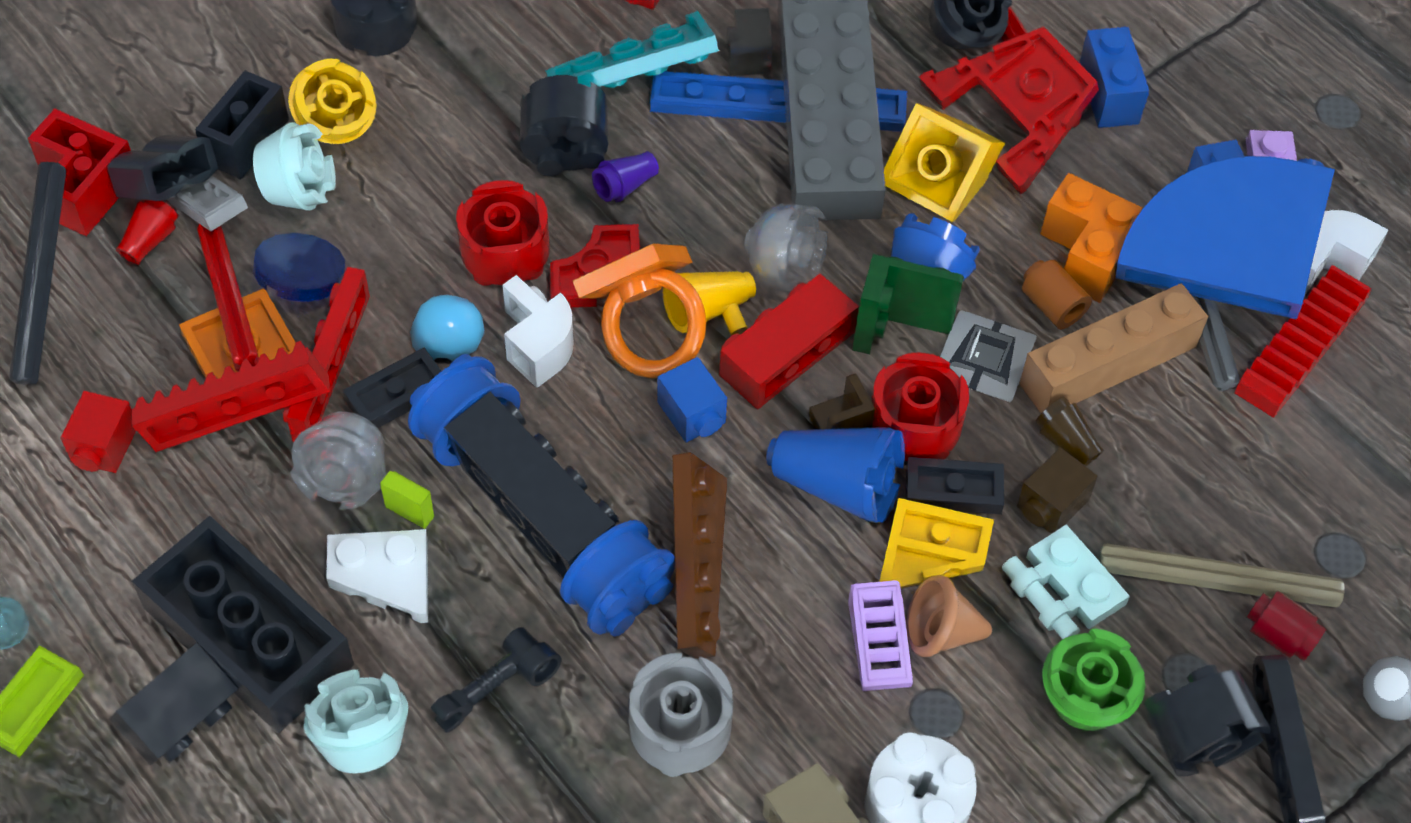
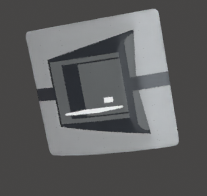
M960 310L940 357L951 363L950 369L959 377L962 374L968 388L1011 402L1021 379L1027 353L1031 352L1037 336Z

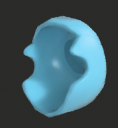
M453 295L434 296L423 303L418 309L410 331L412 347L416 351L425 347L433 360L436 358H447L453 362L463 354H471L477 350L484 335L482 314L468 299Z

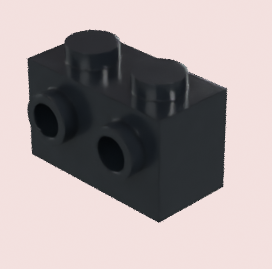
M245 70L195 128L197 137L210 138L218 170L241 180L253 165V154L256 145L288 123L289 116L282 86Z
M196 643L120 707L109 720L150 766L161 756L170 763L194 742L188 736V733L201 721L210 728L233 708L227 699L239 688L205 650Z

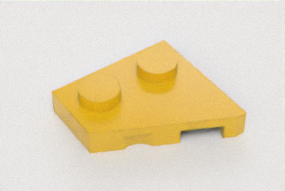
M898 498L879 582L896 580L900 582L902 589L920 585L934 575L952 578L983 571L994 519Z

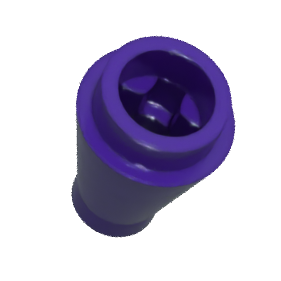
M648 151L639 155L602 161L598 168L592 172L594 189L605 202L612 200L620 202L647 180L658 175V162L654 155Z

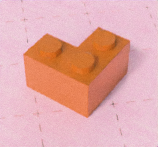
M1068 173L1048 202L1040 235L1071 249L1064 269L1092 297V300L1101 303L1116 279L1117 262L1124 240L1143 207Z

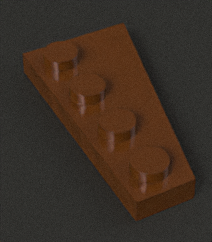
M691 452L672 455L677 649L699 659V656L702 658L716 657V643L720 637L718 613L727 478Z

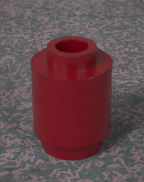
M1278 590L1272 598L1262 593L1247 615V618L1254 622L1249 630L1251 633L1287 657L1291 658L1295 655L1302 661L1307 659L1326 631L1325 627L1316 622L1318 620L1316 615Z

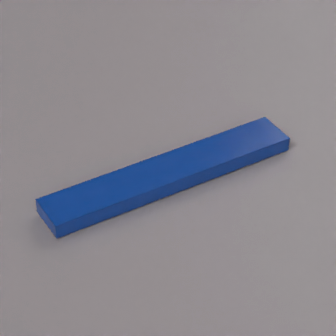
M670 71L653 76L650 112L786 123L784 87L781 80ZM876 88L880 130L902 132L906 124L907 91Z

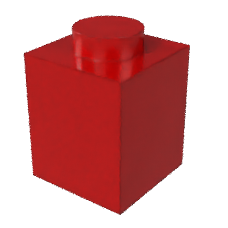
M83 391L60 437L71 463L90 472H95L98 469L112 473L117 472L136 433L132 426V408L129 401Z

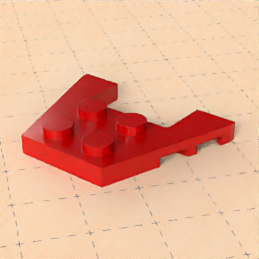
M1045 27L992 46L994 51L971 60L963 57L957 60L958 65L934 73L932 69L919 76L923 88L943 109L947 108L974 86L981 85L1028 135L996 160L997 169L1020 194L1029 188L1099 90L1096 79Z

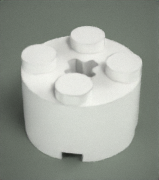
M912 732L900 735L896 741L881 751L873 764L864 803L869 822L967 823L976 797L974 764L956 747L942 739L918 735ZM920 794L924 797L923 799L916 798L915 795Z

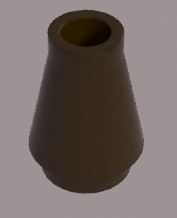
M1065 397L1052 403L1036 419V422L1042 428L1040 430L1041 435L1058 448L1061 447L1084 466H1088L1104 451L1094 437L1077 404H1070Z

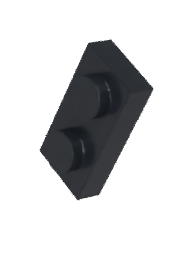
M424 347L343 389L344 400L368 434L409 412L412 407L410 397L413 392L421 385L429 383L441 372V369Z
M908 457L906 466V500L959 512L1002 515L1004 508V464Z

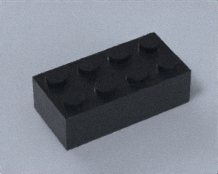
M208 516L132 580L143 608L186 649H190L194 644L198 643L239 688L234 693L278 734L305 710L306 704L311 705V702L320 694L318 685L331 676L348 671L354 666L347 638L211 516Z

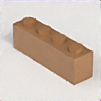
M1180 283L1027 353L1019 384L1040 413L1062 397H1065L1070 404L1078 403L1196 348L1208 315L1185 286Z

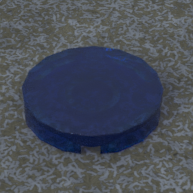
M300 233L275 235L264 240L255 250L253 275L258 284L265 290H267V285L277 290L276 296L285 300L299 302L322 300L330 296L334 284L341 283L345 274V258L340 250L327 240L313 235Z

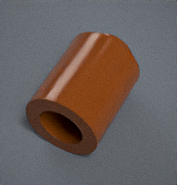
M1054 259L1046 262L1043 260L1035 262L1027 269L1023 276L1025 281L1022 291L1059 330L1066 329L1076 323L1092 304V297Z

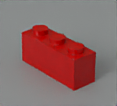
M819 273L808 283L802 282L795 286L787 299L777 307L764 310L757 317L755 323L742 334H733L725 341L720 350L719 376L758 410L855 333L859 306Z

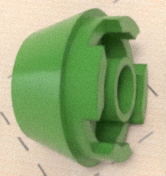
M1091 629L1089 633L1076 634L1064 638L1048 653L1043 666L1044 688L1055 712L1067 724L1082 730H1099L1123 722L1133 715L1140 706L1145 693L1144 671L1137 658L1130 651L1131 645L1124 638L1107 630Z

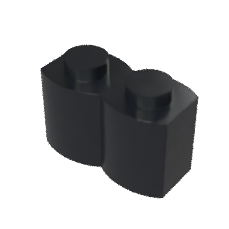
M162 135L151 140L142 151L131 150L118 155L109 163L107 169L116 197L162 201L176 195L185 184L192 185L206 181L216 172L218 165L210 138Z

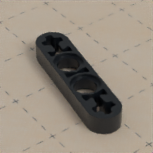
M1282 654L1257 656L1253 662V685L1257 704L1271 728L1270 733H1264L1284 823H1326L1289 662L1286 656Z

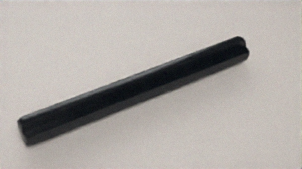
M41 162L37 170L9 374L10 380L20 385H35L39 378L66 177V168L57 162Z

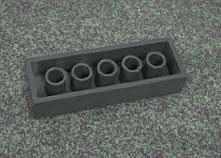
M778 0L793 221L881 219L886 189L867 0Z

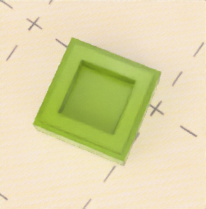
M389 471L380 482L385 507L425 529L434 518L430 491L395 471Z

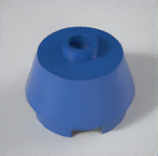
M915 213L906 215L901 227L894 229L891 257H897L906 262L932 268L940 267L950 272L962 274L964 276L963 282L976 270L975 259L980 248L974 245L969 247L964 243L967 233L936 217L932 218L929 225L916 222L918 217Z

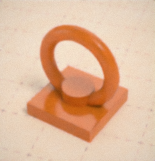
M651 244L573 280L579 298H607L603 307L601 321L606 347L621 367L637 376L656 379L657 376L694 359L703 344L706 333V313L703 302L692 284L674 272L693 263L686 246ZM664 287L677 295L683 303L688 319L687 333L682 345L675 353L664 359L648 360L634 354L624 342L620 330L621 311L625 303L643 299Z

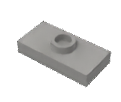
M213 176L198 184H185L176 195L168 199L170 204L210 231L248 208L240 193Z

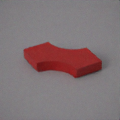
M639 224L594 225L591 239L582 250L568 258L550 262L551 299L562 293L567 299L570 308L597 307L598 298L578 297L573 280L640 250Z

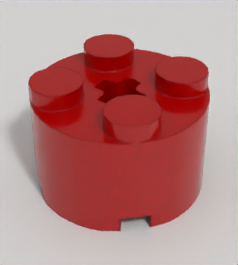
M509 180L484 183L472 190L473 196L464 204L462 201L459 205L456 222L461 259L466 269L473 275V279L480 285L489 286L492 284L503 285L516 275L523 281L534 280L540 277L550 253L548 213L542 197L536 192L533 195L524 190L523 184Z
M916 352L899 356L895 363L886 369L884 366L878 372L874 382L871 401L875 407L872 428L890 427L903 433L905 443L904 461H908V457L946 459L961 436L969 403V388L962 374L959 377L950 369L951 363L937 355Z

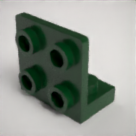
M873 254L860 299L852 351L870 355L874 338H884L888 321L949 334L952 331L964 276L940 267L932 268L906 262L897 257Z

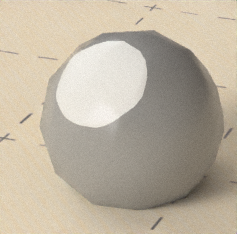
M1399 656L1379 659L1368 669L1363 678V696L1370 708L1382 718L1394 721L1411 718L1410 659Z

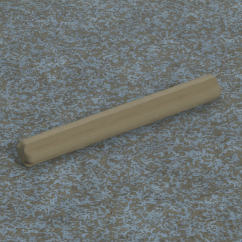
M1108 543L1102 545L1099 553V562L1109 573L1257 596H1261L1264 593L1270 598L1278 590L1296 602L1335 608L1340 606L1345 593L1344 581L1332 577Z

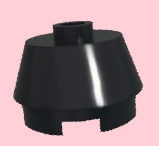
M932 0L929 10L931 29L942 43L954 49H970L991 45L999 40L1008 25V8L1012 5V0Z

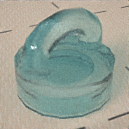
M0 597V650H3L21 642L27 634L29 627L28 616L18 601L8 597Z

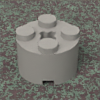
M670 653L653 659L638 672L629 696V732L636 751L646 762L660 769L667 776L678 777L684 773L704 769L715 762L724 752L730 741L733 716L732 688L728 678L716 664L700 656L698 660L682 657V653Z

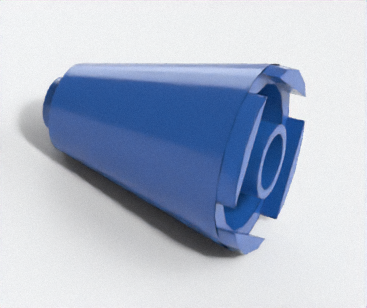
M890 427L785 430L781 432L778 439L773 438L767 450L766 461L768 466H772L774 477L867 522L883 523L892 511L899 492L900 484L893 483L895 467L902 469L904 467L905 443L903 433Z

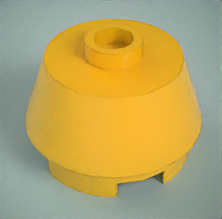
M324 59L307 66L295 77L289 91V108L296 124L315 125L323 134L317 139V141L322 143L342 144L359 138L368 130L376 113V98L368 77L362 71L359 72L354 67L340 62L341 60Z

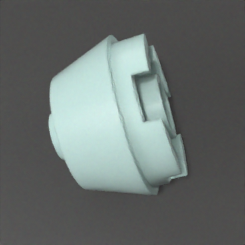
M288 123L256 145L253 154L254 174L262 195L269 203L302 210H313L317 204L328 202L325 194L326 191L335 189V167L332 155L323 156L317 141L323 134L315 125Z
M350 670L331 676L318 685L320 694L311 702V705H305L304 730L307 737L331 766L347 773H363L377 769L395 757L401 746L408 714V702L402 692H400L397 682L391 676L383 673L381 679L373 677L360 678L358 670Z

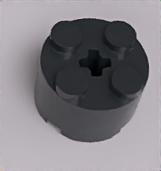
M330 0L335 35L342 46L353 52L355 48L367 51V56H384L394 53L408 44L417 27L416 0Z
M555 75L537 80L530 86V92L525 97L524 95L520 100V147L524 156L530 162L537 165V171L540 174L556 176L562 171H576L584 168L595 169L598 168L600 162L605 161V154L608 149V104L604 91L598 85L590 81V88L579 84L578 77Z
M1212 664L1201 667L1187 676L1189 684L1174 692L1172 690L1159 692L1148 698L1144 703L1148 711L1147 719L1177 776L1183 777L1199 774L1195 764L1203 761H1212L1215 767L1225 765L1262 743L1263 739L1259 732L1269 734L1271 731L1242 674L1235 670L1219 673L1216 666Z

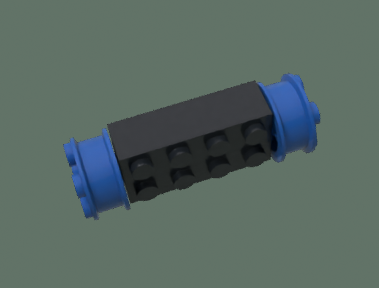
M469 354L457 357L449 367L441 371L429 383L418 387L411 395L410 404L412 407L408 416L410 431L417 438L429 440L432 443L433 455L440 464L444 466L461 465L462 470L563 579L560 587L562 599L571 605L578 604L588 615L587 625L594 633H610L613 637L621 635L633 624L635 617L650 604H658L669 595L673 589V583L670 579L675 570V556L667 549L658 550L648 539L649 530L643 522L630 520L615 526L619 523V519L612 508L603 499L594 502L585 492L588 487L579 473L570 465L563 469L554 458L557 454L547 439L540 433L533 437L524 428L526 420L519 411L521 402L519 392L511 384L500 383L495 378V367L488 359L479 356L471 357Z

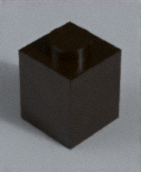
M1060 447L1024 482L1017 507L1029 522L1035 526L1043 527L1052 534L1062 528L1090 500L1098 476Z

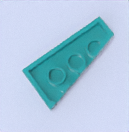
M699 11L685 16L687 24L671 28L670 24L665 23L652 28L653 35L646 40L641 41L627 38L614 43L615 45L610 48V54L602 56L601 52L593 51L547 69L545 72L547 77L555 75L578 77L579 84L590 88V81L599 87L613 88L623 85L628 81V78L643 73L647 76L661 74L668 69V66L680 62L693 64L704 61L708 58V54L717 52L719 49L715 34Z

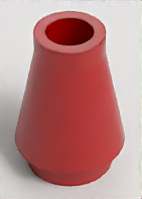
M145 200L144 202H138L116 251L129 262L139 265L150 251L176 229L174 222L178 218L177 212L164 201Z

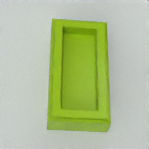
M39 645L0 693V747L20 758L83 678L84 674L81 669Z

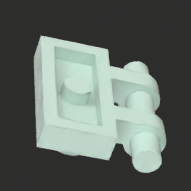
M1067 524L1029 548L1026 558L1034 568H1027L1017 556L1010 558L1002 566V570L1012 580L1011 588L1019 597H1026L1039 611L1041 623L1047 630H1055L1062 639L1079 633V627L1071 619L1075 615L1088 629H1091L1124 607L1130 597ZM1049 583L1063 600L1055 601L1043 585Z

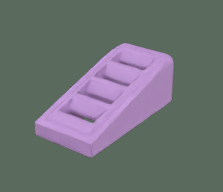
M894 580L853 584L850 587L848 605L862 691L912 687L913 679L900 582ZM891 622V627L866 628L868 623ZM894 642L895 646L869 649L868 644ZM897 661L898 668L871 670V663Z

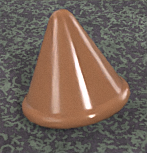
M943 575L931 576L914 593L907 613L906 630L908 643L915 654L921 657H932L941 651L986 639L992 634V626L989 621L955 588L953 582L948 577Z

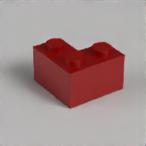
M54 108L28 137V141L38 165L41 162H57L66 168L59 224L87 236L120 198L115 195L107 166L115 157L124 152L131 151L127 140Z

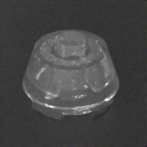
M350 412L329 414L301 432L293 443L292 460L294 467L291 471V476L301 492L311 500L315 501L317 495L329 501L340 502L339 509H353L365 504L381 488L380 482L386 475L384 440L377 427L366 418Z

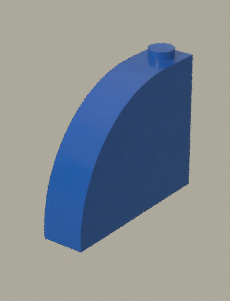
M1246 156L1215 161L1180 176L1158 192L1141 210L1133 222L1119 255L1116 279L1165 290L1182 283L1192 296L1297 319L1303 304L1335 169L1327 168L1323 163L1313 159L1294 161L1269 156Z

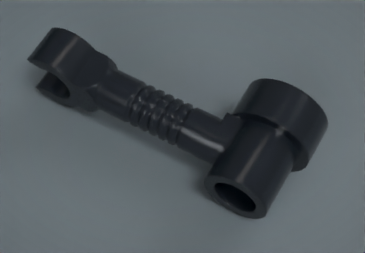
M524 627L516 628L503 642L502 648L507 653L503 658L497 661L494 666H491L490 669H487L486 672H483L482 675H479L475 681L470 682L461 690L456 689L452 693L440 697L431 706V709L437 715L434 720L446 733L454 730L472 712L475 704L515 673L521 674L532 686H540L546 683L558 671L562 662L561 656L547 642H539Z

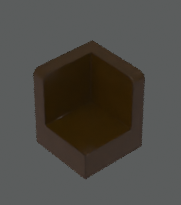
M855 373L846 376L844 395L809 407L808 417L814 429L872 428L875 407Z

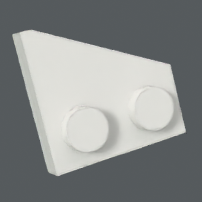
M426 529L327 535L326 579L329 588L350 596H362L368 603L383 609L389 605L410 613L414 621L428 623V539Z

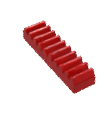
M1332 265L1325 277L1323 276L1320 279L1316 288L1314 287L1311 290L1307 299L1303 300L1297 319L1290 318L1288 322L1284 323L1280 332L1276 333L1270 344L1265 346L1260 357L1257 356L1251 368L1245 371L1234 393L1274 418L1363 307L1372 288Z
M301 341L295 343L294 349L290 354L283 347L278 348L273 360H270L265 353L261 354L257 365L252 366L248 359L244 360L238 372H235L231 366H227L222 377L219 379L213 372L207 374L202 385L195 378L190 379L185 391L178 384L173 385L168 397L160 390L156 391L151 403H148L143 396L139 397L135 407L132 409V426L155 452H159L330 392L329 375L309 348H306Z

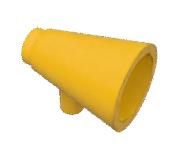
M749 272L678 273L689 281L698 292L705 308L706 322L722 315L731 336L736 333L741 334L748 329L738 306L747 302L748 299L754 298L756 295L755 280ZM663 287V301L670 322L680 333H687L688 319L683 303L677 295Z

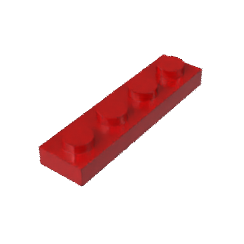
M347 266L341 283H335L332 288L329 301L330 310L326 320L321 319L318 322L314 337L315 347L312 352L329 375L330 392L284 408L283 420L288 423L293 443L307 446L312 445L370 298L365 270Z

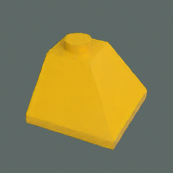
M916 103L884 167L885 186L947 220L955 222L986 182L1005 143L968 123Z

